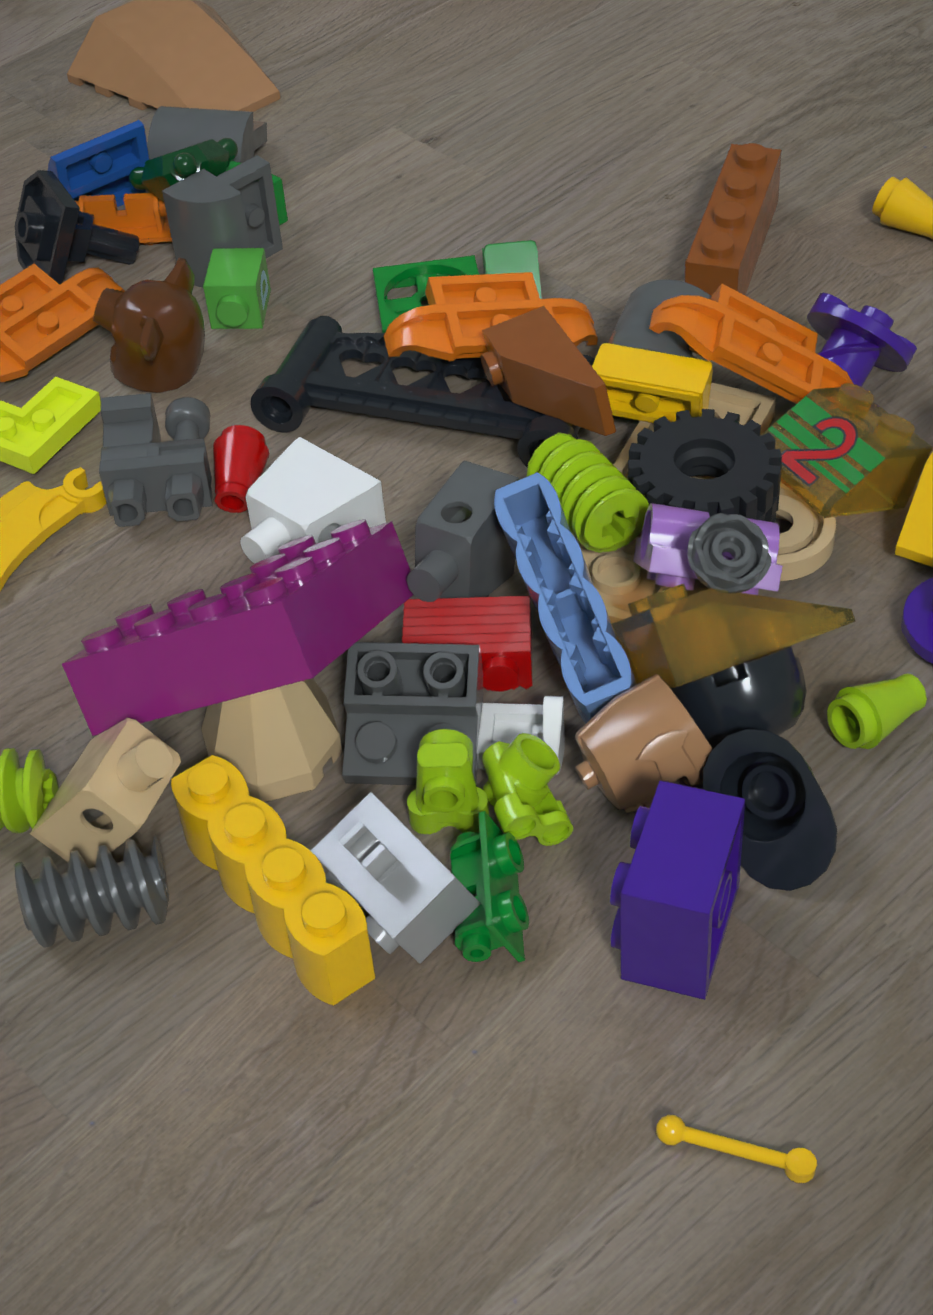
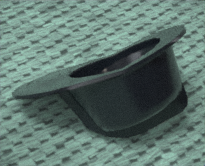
M746 729L726 736L711 751L703 769V790L745 799L741 866L752 879L771 889L792 891L811 885L827 871L836 852L837 826L831 807L814 777L811 767L787 739L769 730Z

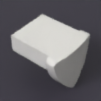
M544 696L543 705L482 703L477 747L478 769L485 770L482 756L488 747L498 741L511 744L522 733L534 735L548 744L557 755L561 769L565 749L564 696Z

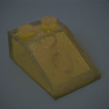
M681 584L627 604L631 617L612 623L618 642L628 657L636 683L639 684L657 674L669 688H673L854 623L856 620L852 609L746 593H728L726 590L710 588L689 596L685 584Z

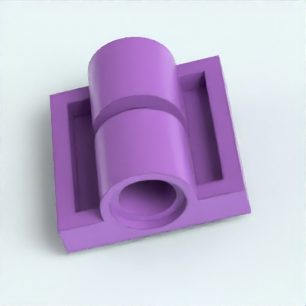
M650 503L646 512L641 538L637 537L633 562L648 571L647 578L656 580L655 584L694 590L695 580L698 578L689 566L687 547L692 532L698 529L710 517L709 512ZM747 518L750 522L758 525L766 536L769 545L768 553L771 555V566L764 578L752 589L736 594H719L757 600L759 589L777 592L779 590L783 567L776 563L780 532L778 523ZM729 552L722 553L725 559H733L732 554Z

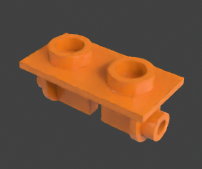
M153 192L124 194L125 210H118L115 195L79 196V201H75L80 208L79 211L94 215L93 224L137 235L140 243L144 245L172 242L165 203Z

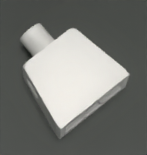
M299 437L248 489L246 502L252 530L241 538L240 544L245 555L255 564L280 554L278 551L280 546L304 536L313 535L317 544L332 539L330 533L333 530L354 521L366 519L369 528L384 524L386 519L381 481Z

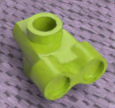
M451 729L435 730L426 734L419 743L416 789L410 793L407 799L409 822L414 831L420 834H433L444 827L452 826L463 833L480 832L478 813L485 811L489 815L488 796L484 790L476 787L473 775V743L468 736L459 731Z
M527 733L519 734L511 744L498 741L488 747L482 756V763L488 777L483 790L486 792L490 804L494 806V812L504 834L509 832L516 840L535 836L539 843L545 846L556 845L566 840L573 832V825L562 802L555 800L547 785L560 770L559 759L551 747L540 738Z

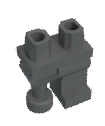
M151 393L101 398L100 412L103 420V447L101 448L99 474L109 514L114 516L117 526L140 525L141 521L145 519L147 512L167 511L168 516L176 521L197 520L202 507L213 506L212 476L204 441L210 429V411L205 403L191 397L178 398L171 402L166 409L165 428L168 435L174 441L161 442Z

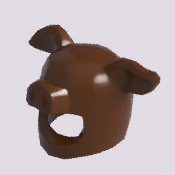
M179 257L174 268L164 281L142 280L132 285L125 292L106 288L101 293L96 304L93 321L110 331L115 340L110 353L111 372L117 380L129 387L154 393L178 389L190 382L197 373L204 353V319L201 308L196 298L192 295L195 274L185 258Z

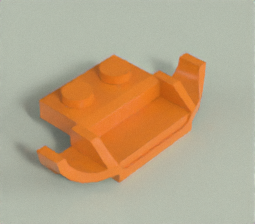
M32 264L0 285V382L28 375L31 369L99 325L93 321L94 311L101 293L106 288L123 292L125 290L100 268L85 269L65 282L58 284L36 264Z
M532 272L428 277L425 293L429 305L416 307L399 315L389 324L384 334L389 357H400L402 352L410 350L448 361H455V359L478 358L481 354L488 352L482 330L545 306L576 347L586 341L587 346L597 345L598 343L592 314L587 306L575 299H540Z
M724 284L717 288L710 299L702 296L680 295L664 300L653 309L649 326L650 330L658 334L663 331L675 332L690 345L689 350L707 361H714L795 404L807 396L830 415L851 419V411L854 406V383L845 370L834 362L815 353L818 333Z

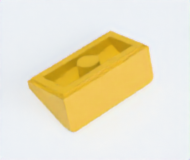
M604 343L600 346L592 367L606 385L613 416L651 423L665 416L670 422H675L676 412L689 410L691 417H701L702 409H708L713 375L712 363L710 361Z

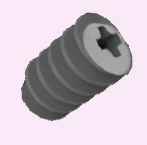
M156 834L153 837L151 855L146 857L143 856L135 841L130 839L126 840L124 857L121 862L115 861L106 845L98 846L95 867L92 868L87 867L78 850L70 852L67 873L60 874L50 856L43 857L40 876L33 880L22 861L14 864L17 894L24 923L28 931H32L38 943L44 948L51 947L55 943L58 924L66 937L71 942H75L83 937L86 919L89 920L99 936L109 934L113 913L117 914L127 930L137 928L141 907L145 908L149 917L156 925L162 924L166 920L169 893L164 862Z

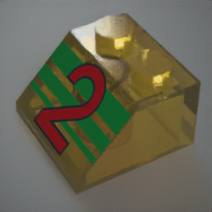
M844 383L841 387L813 389L761 434L770 433L776 440L775 449H780L781 482L824 518L905 508L933 449L930 444L914 433L915 427L913 424L900 416L886 412L873 402L874 396L870 391L855 384Z

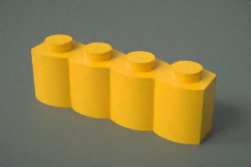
M211 755L171 778L173 795L185 840L190 851L200 862L212 869L218 870L223 889L235 904L255 914L258 928L266 942L279 953L293 958L296 973L301 983L313 996L334 1006L375 979L367 922L361 907L347 892L326 882L325 872L320 861L308 848L296 841L287 839L286 829L280 816L268 804L249 795L247 783L234 765L223 758Z

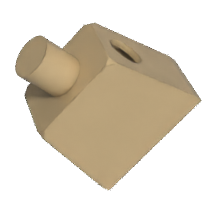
M126 718L90 740L32 829L30 835L68 863L70 852L78 850L87 867H94L98 846L106 845L111 853L134 835L145 823L181 763L179 753L138 721ZM86 809H96L103 812V814L89 823L85 819L83 811Z

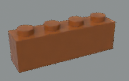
M755 143L744 145L731 144L685 262L686 283L700 288L710 296L713 295L721 284L746 295L778 204L782 150L765 148Z

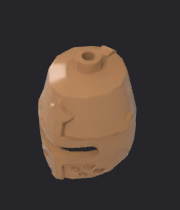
M655 674L615 696L576 732L575 740L580 747L584 762L575 766V769L587 790L598 785L604 796L618 810L625 809L626 813L637 811L639 806L651 807L660 780L675 783L678 779H681L688 787L693 788L703 783V769L713 749L673 691L659 675Z

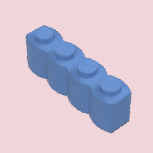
M537 472L497 489L494 498L495 511L517 561L518 569L532 602L539 613L541 625L561 666L565 683L579 715L586 724L615 696L632 688L637 683L628 657L616 639L603 599L593 585L580 546L570 531L558 495L551 483Z

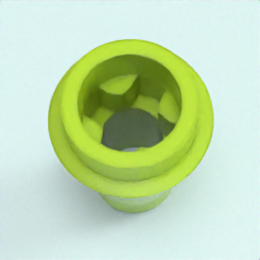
M903 674L894 679L843 688L838 692L835 700L828 706L827 719L829 727L835 738L845 747L850 749H857L859 747L872 749L913 713L925 707L927 701L925 688L920 680L912 674Z

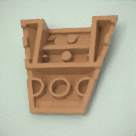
M133 0L96 16L67 73L70 83L81 86L87 81L94 84L96 93L110 98L116 93L128 97L129 105L140 110L151 106L157 109L160 106L254 112L280 99V92L214 8L200 0Z

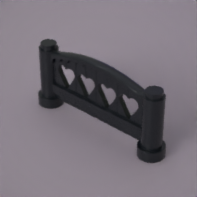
M319 316L307 323L275 374L265 377L251 397V409L254 416L265 427L276 432L287 433L296 430L309 412L310 406L338 409L520 439L517 447L518 455L527 468L534 451L546 439L557 433L570 434L575 439H578L577 434L581 428L513 402L504 401L497 387L498 385L492 386L490 384L480 357L448 361L410 350L402 352L400 357H389L384 340L385 333H343L340 324L329 316ZM582 354L592 366L595 359ZM356 358L365 363L380 362L382 364L357 377L346 376L341 363L346 359ZM400 366H408L417 371L427 369L434 372L409 385H400L392 370ZM452 374H460L468 379L479 377L486 379V381L458 394L451 393L445 377Z

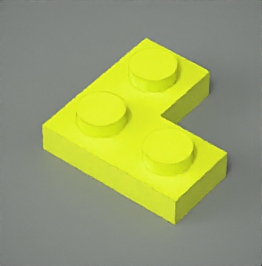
M55 376L22 408L0 400V461L35 474L101 411L99 392Z

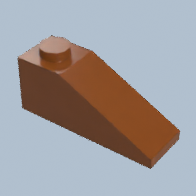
M545 306L482 330L488 352L480 355L485 374L492 386L498 384L502 386L513 403L603 436L616 432L604 381Z

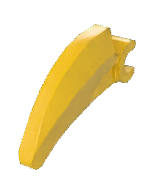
M79 467L70 471L65 476L62 486L46 490L34 486L29 481H25L0 498V592L8 578L23 560L45 542L47 538L79 514L92 513L106 505L107 502L101 481L92 488L85 490L88 487L86 472L83 468Z

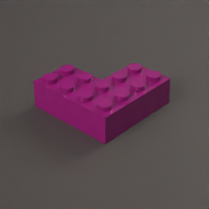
M366 519L354 521L333 530L330 533L332 539L317 544L313 535L298 538L278 548L279 555L269 557L250 567L252 574L236 578L220 587L221 594L206 597L203 589H197L167 602L168 609L154 613L151 604L143 605L115 618L117 625L101 629L84 637L81 640L84 650L62 663V666L92 736L99 735L126 718L144 723L314 678L413 596L407 584V577L411 570L392 521L369 528Z

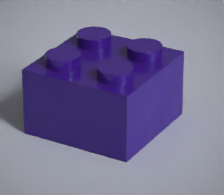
M660 780L651 807L639 806L630 837V847L636 850L631 864L625 862L618 864L610 894V904L619 907L612 928L611 947L621 950L622 980L703 1000L706 999L739 889L745 799Z

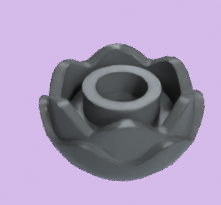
M715 514L692 532L688 542L687 556L692 572L702 584L719 593L736 594L752 589L764 578L771 566V555L768 553L769 545L766 536L758 525L750 522V520L742 515ZM729 552L732 554L733 559H725L722 553Z

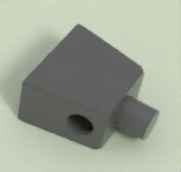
M465 460L458 466L420 514L415 525V568L407 577V584L413 595L425 602H433L438 598L487 597L514 574L515 557L497 518L494 498L497 489L518 481L519 477Z

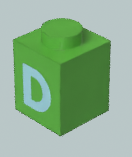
M213 248L203 285L211 329L263 328L271 293L264 248Z

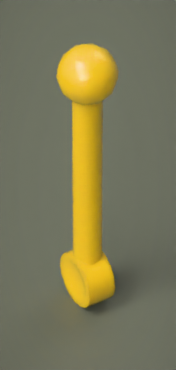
M676 1115L661 1117L656 1125V1134L660 1141L666 1145L675 1146L683 1141L782 1168L786 1176L796 1183L809 1182L813 1179L816 1172V1157L810 1150L805 1148L792 1149L788 1154L685 1126L682 1119Z

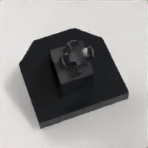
M37 170L24 181L14 226L18 262L23 269L36 264L58 284H61L67 261L84 262L86 253L129 265L133 264L137 258L140 240L137 235L93 224L94 215L79 211V206L53 171Z

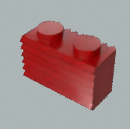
M530 596L438 598L433 602L408 599L404 602L402 643L480 645L484 689L503 692L511 689L515 690L519 686L526 690L533 686Z

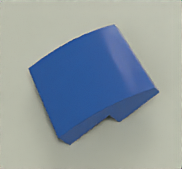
M137 120L51 156L48 163V171H53L74 201H79V196L115 195L117 207L124 205V194L146 193V190L134 188L129 181L130 172L136 167H144L145 162L149 160L144 124Z

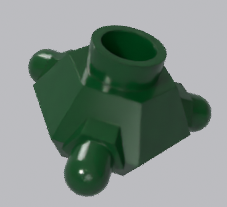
M223 138L218 142L213 139L200 142L147 160L144 167H136L130 172L129 181L134 188L153 192L164 202L162 190L202 169L216 177L226 172L229 162L238 154V146L231 138Z

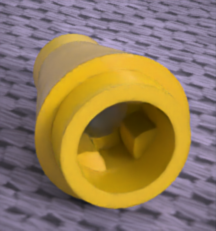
M896 177L889 178L874 201L872 213L880 217L882 225L933 239V199L907 177L902 180Z

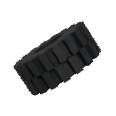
M702 409L701 417H691L689 410L676 412L675 422H670L664 416L654 421V432L644 428L637 434V443H632L629 449L628 480L648 500L649 505L654 503L709 512L710 517L720 513L727 515L738 514L749 519L775 522L776 511L779 508L782 455L780 449H775L776 440L770 433L760 436L761 425L753 420H750L745 425L739 424L740 415L732 412H727L725 418L722 419L715 417V409ZM692 476H713L717 478L698 479Z

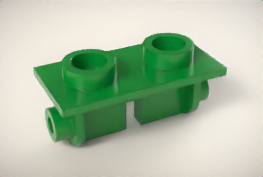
M485 811L478 813L480 833L465 832L460 834L456 839V843L450 849L452 874L472 895L477 893V896L474 897L481 903L455 928V946L463 952V957L471 962L484 961L491 956L492 950L503 946L518 962L525 961L523 930L529 927L528 911L519 893L518 873L524 870L522 851L515 837L509 832L504 834Z

